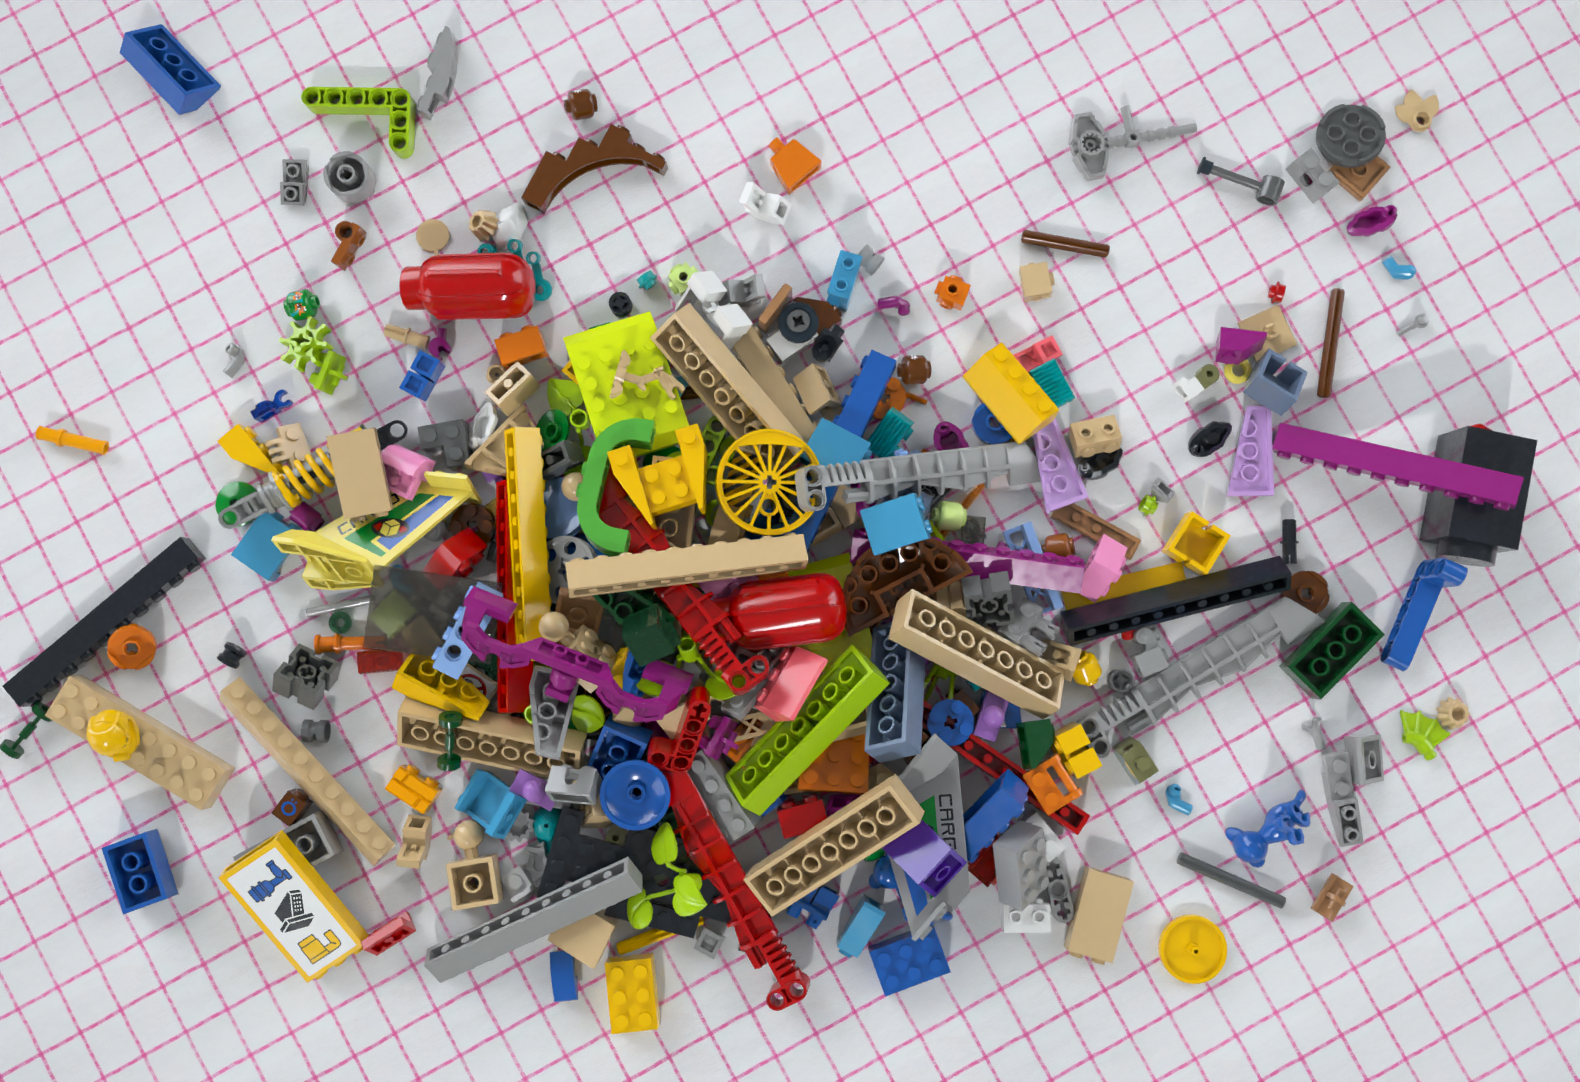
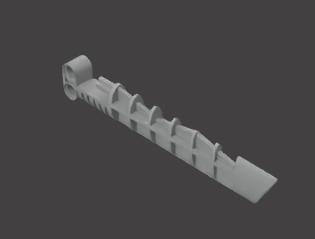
M1017 442L866 459L861 460L859 464L856 461H852L851 465L848 462H844L843 466L840 463H836L835 467L832 464H828L827 467L824 465H811L800 468L795 474L798 504L805 512L822 510L827 502L825 487L860 483V488L844 489L842 499H844L845 504L862 501L872 504L874 500L887 495L890 500L896 499L898 491L911 487L912 492L920 497L921 485L936 487L938 494L943 495L945 488L959 489L967 492L969 488L984 483L986 489H990L991 480L1005 474L1009 486L1041 482L1037 458L1026 442L1020 445ZM807 472H810L812 475L811 483L806 479ZM811 495L815 498L814 506L809 502Z
M1287 597L1281 598L1171 664L1168 668L1133 687L1128 695L1123 693V698H1115L1116 702L1113 704L1108 702V707L1106 708L1100 707L1101 711L1098 713L1093 711L1087 716L1079 718L1076 723L1081 725L1086 721L1092 723V730L1086 733L1091 743L1086 745V748H1094L1095 743L1102 741L1104 743V750L1096 754L1098 758L1107 757L1112 751V746L1104 732L1141 710L1142 714L1125 723L1131 735H1134L1150 724L1155 726L1158 724L1157 721L1171 708L1174 712H1179L1176 703L1190 690L1198 699L1202 698L1197 688L1198 685L1216 680L1222 686L1224 684L1222 677L1240 671L1245 672L1246 668L1261 654L1267 659L1269 655L1266 649L1280 636H1282L1287 645H1290L1322 626L1326 621Z

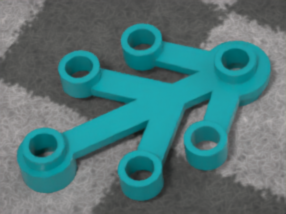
M518 239L509 240L507 244L509 251L524 259L522 242ZM515 241L518 243L516 250L512 248V244ZM487 243L481 244L477 250V253H483V250L486 248L488 253H497L496 247ZM531 251L527 253L526 261L532 265L535 275V300L546 301L552 295V286L548 280L543 278L540 265L541 255L538 252ZM533 254L537 258L534 263L531 261V255ZM540 285L544 289L542 294H539L537 291Z

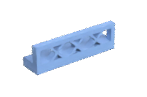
M1031 521L1002 532L1007 546L1011 550L1016 548L1020 551L1024 549L1026 544L1027 548L1034 553L1043 554ZM1021 530L1024 538L1021 547L1012 543L1009 534ZM1023 586L1027 599L1035 603L1038 594L1047 598L1049 607L1043 609V614L1064 607L1057 590L1043 589V593L1040 591L1041 588L1035 589Z

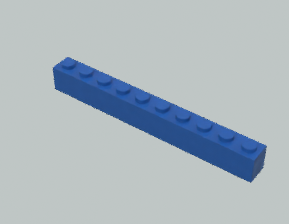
M871 350L869 356L865 355L860 364V368H862L860 375H855L850 386L853 388L850 396L845 395L841 404L843 410L840 416H835L832 423L863 438L893 375L897 360L874 350ZM807 475L806 479L812 481V475ZM839 486L825 487L827 497L825 507L822 510L814 511L804 524L788 532L804 535L807 554ZM796 497L794 505L802 514H804L805 511H803L799 507L798 499ZM794 511L792 517L788 516L786 518L787 523L795 522L800 516Z

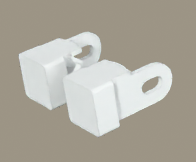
M713 271L693 273L687 282L688 288L677 303L675 311L684 307L687 301V304L690 303L694 306L699 299L705 315L714 326L720 327L724 332L721 341L730 351L743 334L747 333L753 323L738 304L716 305L718 301H721L727 289Z

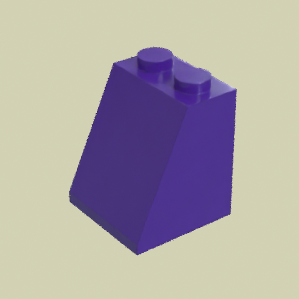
M922 819L920 824L882 847L920 887L934 898L967 863Z

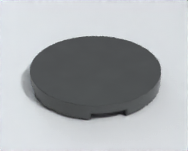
M1341 104L1326 112L1320 120L1316 130V144L1320 153L1331 163L1346 168L1361 167L1372 162L1382 151L1386 140V126L1380 115L1370 107Z

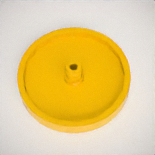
M1188 914L1173 919L1165 926L1159 938L1158 953L1163 966L1173 977L1185 983L1200 984L1211 980L1221 971L1227 958V944L1223 933L1217 925L1205 917Z

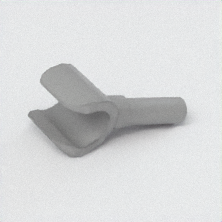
M1418 314L1414 322L1397 331L1398 336L1417 327L1425 328L1429 321L1424 324L1417 322L1418 318L1423 317L1425 314Z

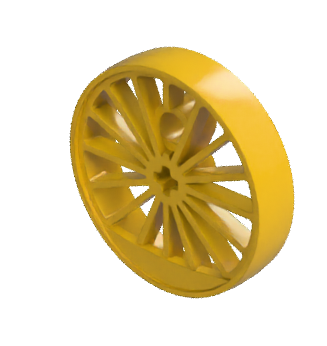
M759 429L735 440L723 454L716 472V493L725 514L743 530L762 536L782 535L800 527L811 517L814 511L802 514L779 490L781 489L797 496V492L781 485L795 484V481H781V479L796 474L799 469L782 476L779 475L803 452L811 463L807 466L820 465L812 449L796 435L779 429ZM768 444V471L757 445ZM753 445L763 472L739 449L740 446ZM772 445H783L773 471H771ZM786 447H799L801 450L776 473ZM737 451L759 475L729 463L730 455ZM725 466H728L758 480H724L723 471ZM767 476H771V480L775 481V485H772L771 489H767V485L763 484V480H766ZM723 483L758 484L728 497L724 496L722 486ZM759 489L736 513H733L727 503L728 500ZM763 492L750 524L738 518V515ZM776 492L800 516L795 522L787 523ZM814 497L812 499L809 498V502L812 506L815 505ZM766 499H770L775 503V509L771 513L765 512L762 508V503ZM779 511L784 527L771 529V516ZM758 512L767 517L766 529L753 526Z

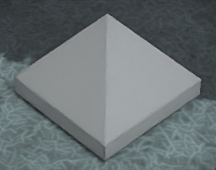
M1159 477L1151 486L1152 497L1156 496V501L1168 503L1175 494Z

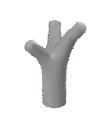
M1320 717L1312 719V728L1302 725V729L1313 737L1317 750L1326 748L1321 734Z

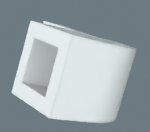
M752 182L746 183L739 202L746 208L745 212L749 215L779 225L785 224L791 208V204L781 195L766 193Z

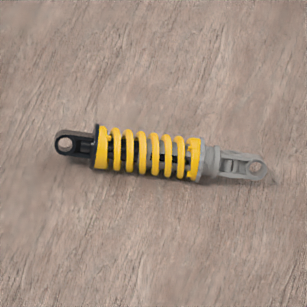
M394 420L377 429L381 450L406 437L408 428L403 421ZM361 424L360 427L350 432L364 430L367 428L364 424ZM394 424L402 425L404 428L403 435L400 437L393 436L390 431L391 426ZM317 448V457L313 458L311 454L304 456L306 463L302 464L300 460L296 459L293 462L294 469L290 470L287 465L282 467L284 474H278L276 471L269 472V481L264 483V485L261 483L256 485L257 492L243 497L219 513L218 521L220 525L224 528L232 529L266 513L267 510L273 514L283 506L292 511L295 507L301 505V496L310 500L313 498V490L318 494L324 492V484L328 488H333L335 486V475L330 453L328 451L324 453L321 448ZM228 511L234 512L237 516V520L233 524L225 520L224 516Z

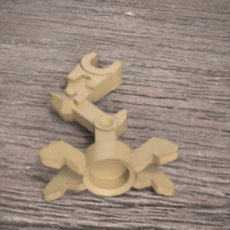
M623 350L609 397L614 399L622 394L623 381L637 384L640 390L645 391L644 384L658 380L671 400L676 398L672 389L677 388L683 393L685 388L672 374L668 375L663 371L664 366L654 368L652 373L644 376H637L626 372L631 359L628 353Z

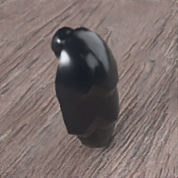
M1212 421L1205 427L1199 428L1188 442V450L1191 455L1207 457L1224 446L1226 439L1229 437L1232 425L1227 422Z
M1122 448L1111 453L1102 452L1090 457H1083L1078 466V473L1086 480H1097L1106 477L1109 472L1118 468L1123 455Z

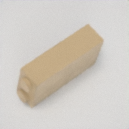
M369 428L326 436L344 519L350 518L351 522L365 520V515L374 514L375 518L389 515L388 511L393 510V504L377 429Z
M1088 866L1084 867L1074 904V917L1069 923L1064 947L1069 951V955L1077 958H1082L1083 955L1091 957V961L1101 965H1105V962L1113 964L1134 881Z

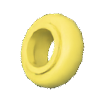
M1247 359L1238 364L1243 368L1242 376H1236L1233 373L1232 367L1234 364H1225L1224 375L1233 384L1245 383L1252 372L1251 364Z

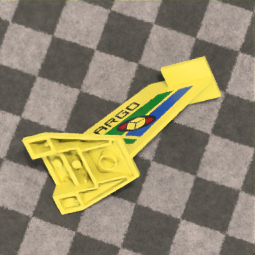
M425 471L424 476L427 482L421 481L412 501L390 491L393 510L388 511L389 515L375 518L374 514L365 515V520L351 522L350 518L344 519L341 516L315 532L291 529L273 536L271 541L281 553L303 555L308 562L301 577L310 588L343 590L383 587L385 581L379 575L383 569L462 503L481 504L482 500L467 475L462 473L450 474L441 471Z

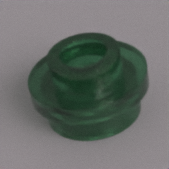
M335 612L329 618V628L336 634H344L352 626V619L346 612ZM341 618L344 620L342 627L338 625V620Z

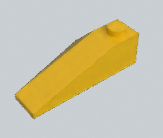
M419 641L396 673L392 689L413 700L443 710L457 711L465 717L479 721L490 701L472 683H467L461 676L457 680L432 668L435 660L431 659L436 649Z

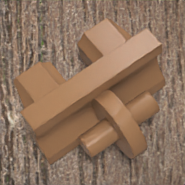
M1331 873L1311 909L1333 922L1341 907L1346 905L1345 900L1354 886Z

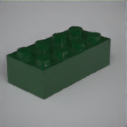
M1352 601L1341 602L1325 619V624L1315 629L1279 666L1311 699L1321 700L1385 635Z

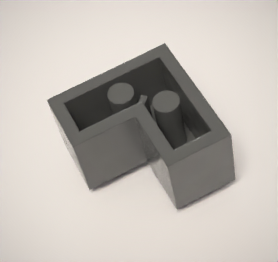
M458 419L417 427L420 446L423 451L429 453L444 450L447 468L453 471L466 468L464 462L473 454V449L468 444L470 442L468 422Z

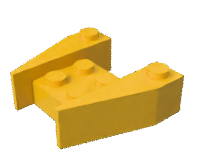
M698 423L675 430L682 455L639 468L635 453L630 445L607 452L613 474L654 530L657 529L655 516L697 503L702 515L706 514L707 449Z

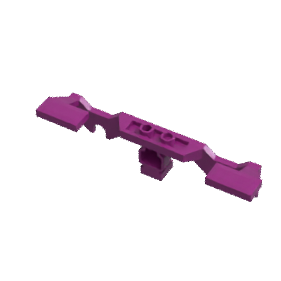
M473 586L464 600L463 606H466L462 620L463 632L461 639L471 652L476 654L482 661L486 660L488 653L496 654L500 658L499 668L502 669L528 666L531 659L552 667L550 683L546 688L545 695L565 703L568 702L579 679L598 686L596 694L614 714L618 715L622 707H629L634 712L632 720L634 722L663 720L664 715L676 709L681 694L686 695L694 677L692 673L650 657L643 671L642 678L660 684L663 688L659 697L650 699L640 698L623 691L613 679L608 663L543 637L525 643L508 645L488 637L479 626L485 614L508 623L516 611L518 603Z

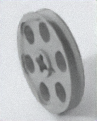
M559 536L546 543L548 552L551 549H554L556 552L555 560L552 562L548 560L547 562L548 572L551 575L549 595L554 604H557V590L560 587L568 588L567 576L563 574V571L566 570L565 562H570L575 558L584 559L588 557L589 559H594L597 557L591 545L577 537ZM570 542H574L576 550L570 555L567 551V546Z

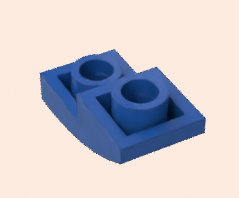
M644 648L628 651L623 672V691L638 697H642L644 692L637 688V683L641 680L649 659V655L645 652Z
M565 951L550 952V971L554 1002L578 1000V976L575 975V957Z

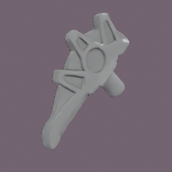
M545 841L536 846L527 845L525 847V852L529 854L528 863L523 865L524 871L531 872L535 879L533 881L535 887L540 886L548 859Z

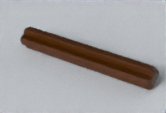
M1024 230L1021 237L1022 243L1103 258L1108 256L1110 246L1107 244Z

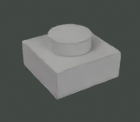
M705 926L694 949L714 959L725 936Z

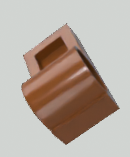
M342 221L335 227V235L342 242L331 262L344 271L352 265L356 250L365 241L366 231L361 226L353 222ZM352 230L351 236L344 238L346 231Z

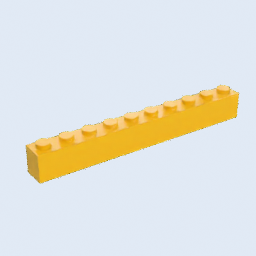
M513 427L504 430L513 599L515 603H518L514 612L516 644L542 637L539 632V622L545 614L550 612L552 605L549 595L550 574L548 573L547 563L549 552L546 545L548 530L545 526L546 505L544 503L545 483L542 475L544 461L541 457L542 436L540 435V428Z

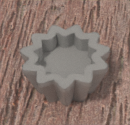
M521 810L507 834L510 841L516 839L518 842H521L523 838H529V832L534 831V828L531 826L534 820L529 818V812L523 813Z

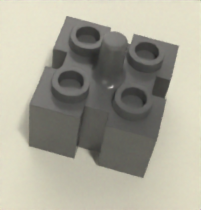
M1008 571L990 573L989 578L980 579V575L961 579L966 614L969 620L984 628H988L987 623L996 622L997 626L1015 624Z
M299 643L290 653L288 663L283 662L273 674L272 691L288 699L291 696L298 697L297 703L314 710L324 698V690L329 691L338 680L340 662L326 655H323L321 658L316 657L315 650Z

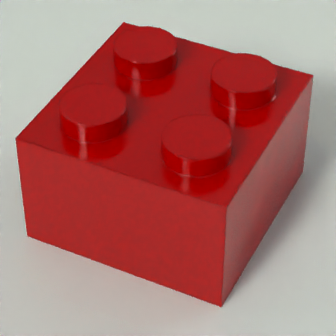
M468 527L441 543L421 573L440 591L447 587L453 588L461 578L465 580L474 572L472 567L484 558L483 552L488 545Z
M816 793L806 794L803 796V800L796 802L794 798L787 799L780 806H777V814L784 839L801 835L827 818L822 796H817Z

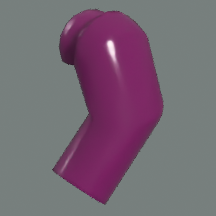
M898 296L878 299L880 310L894 307L898 309V314L901 316H906L910 313V303Z

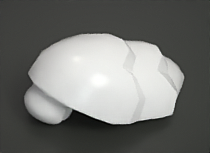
M513 203L509 207L502 209L498 216V228L494 231L493 240L499 249H506L511 239L520 240L522 238L528 221L525 216V208L521 203Z
M491 402L486 403L475 415L469 431L470 442L468 444L475 451L494 433L498 423L496 407Z

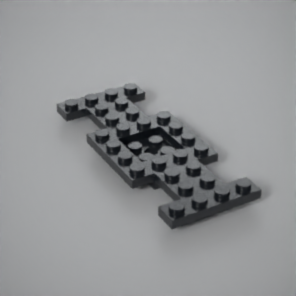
M563 805L536 896L537 898L563 887L565 881L574 882L626 857H629L641 872L642 888L645 890L646 896L674 889V878L679 875V872L666 867V864H657L652 856L651 845L657 830L650 828L628 830L623 846L579 834L586 811ZM675 835L678 853L676 860L671 862V864L681 869H686L687 873H698L702 876L704 873L687 857L682 837ZM660 873H665L669 877L668 882L664 885H659L655 881L656 876ZM707 878L702 880V887L700 889L702 897L708 904L705 908L691 916H680L673 908L675 893L652 898L650 903L653 908V915L647 927L694 939L700 916L724 923L730 921L731 916L726 900L717 904L713 903V900L720 896L721 893ZM629 898L607 907L604 915L629 922L627 916V902Z

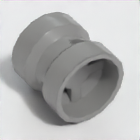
M868 244L858 254L863 256L861 266L866 267V272L871 276L885 260L881 254L875 255L873 248Z

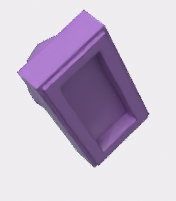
M987 690L972 734L995 742L1004 721L1009 701Z
M522 768L519 770L509 789L510 791L549 811L552 810L556 803L551 801L545 792L547 781Z

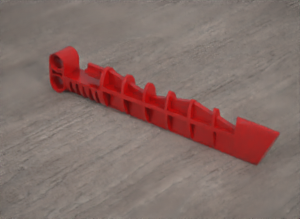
M610 464L600 505L599 518L610 527L629 530L631 535L629 553L638 554L646 550L664 551L670 548L664 535L665 530L660 529L658 526L654 530L643 514L625 500L629 495L613 474ZM690 583L653 588L694 643L699 642L701 645L699 649L706 651L704 656L711 658V664H716L715 670L722 672L721 678L733 694L743 695L768 676L769 663L765 657L755 655L741 664L715 631L718 628L730 644L737 642L742 637L729 620L730 614L728 611L724 612L710 600L714 595L712 591L704 595ZM756 663H761L764 665L765 670L762 673H754L751 669L752 666ZM735 678H743L746 681L745 685L741 688L734 687L732 682Z
M660 769L670 786L671 797L669 807L672 806L678 828L673 830V833H681L687 857L704 873L701 876L702 880L708 878L720 891L721 895L715 898L713 903L717 904L726 900L731 920L726 925L728 928L734 926L740 950L745 951L755 969H760L768 963L778 980L772 985L766 997L768 1007L774 1011H780L805 998L810 987V978L807 974L801 972L799 967L795 966L796 961L790 958L791 952L786 951L787 945L782 944L783 938L778 937L779 931L767 910L743 880L746 876L743 868L688 772L680 773ZM799 983L803 989H797L794 984ZM774 994L782 995L783 999L776 998Z

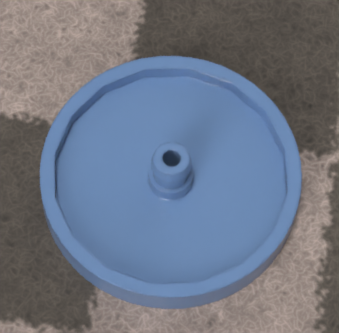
M563 477L554 478L545 483V526L548 530L546 541L559 536L573 537L582 529L577 515L578 501H571L562 493L561 484L564 479Z

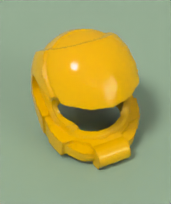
M109 709L98 713L96 716H91L88 722L87 740L94 751L100 755L113 758L114 762L130 760L131 754L135 752L140 744L139 728L133 716H129L120 710Z

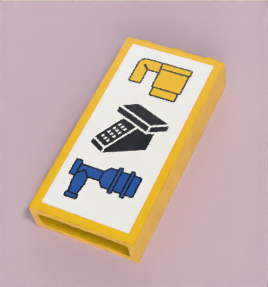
M283 830L227 866L219 876V880L307 983L314 978L320 979L327 973L329 968L340 966L352 953L354 955L358 954L363 950L361 941L366 939L369 934Z

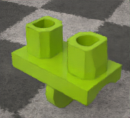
M328 350L327 353L320 352L319 360L323 363L319 373L313 372L309 382L314 385V388L333 395L340 379L348 380V376L343 374L347 358L331 350Z

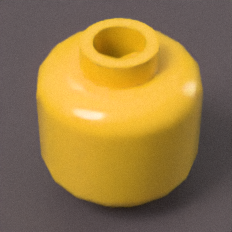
M1081 651L1073 678L1077 684L1092 686L1098 682L1102 669L1094 654Z

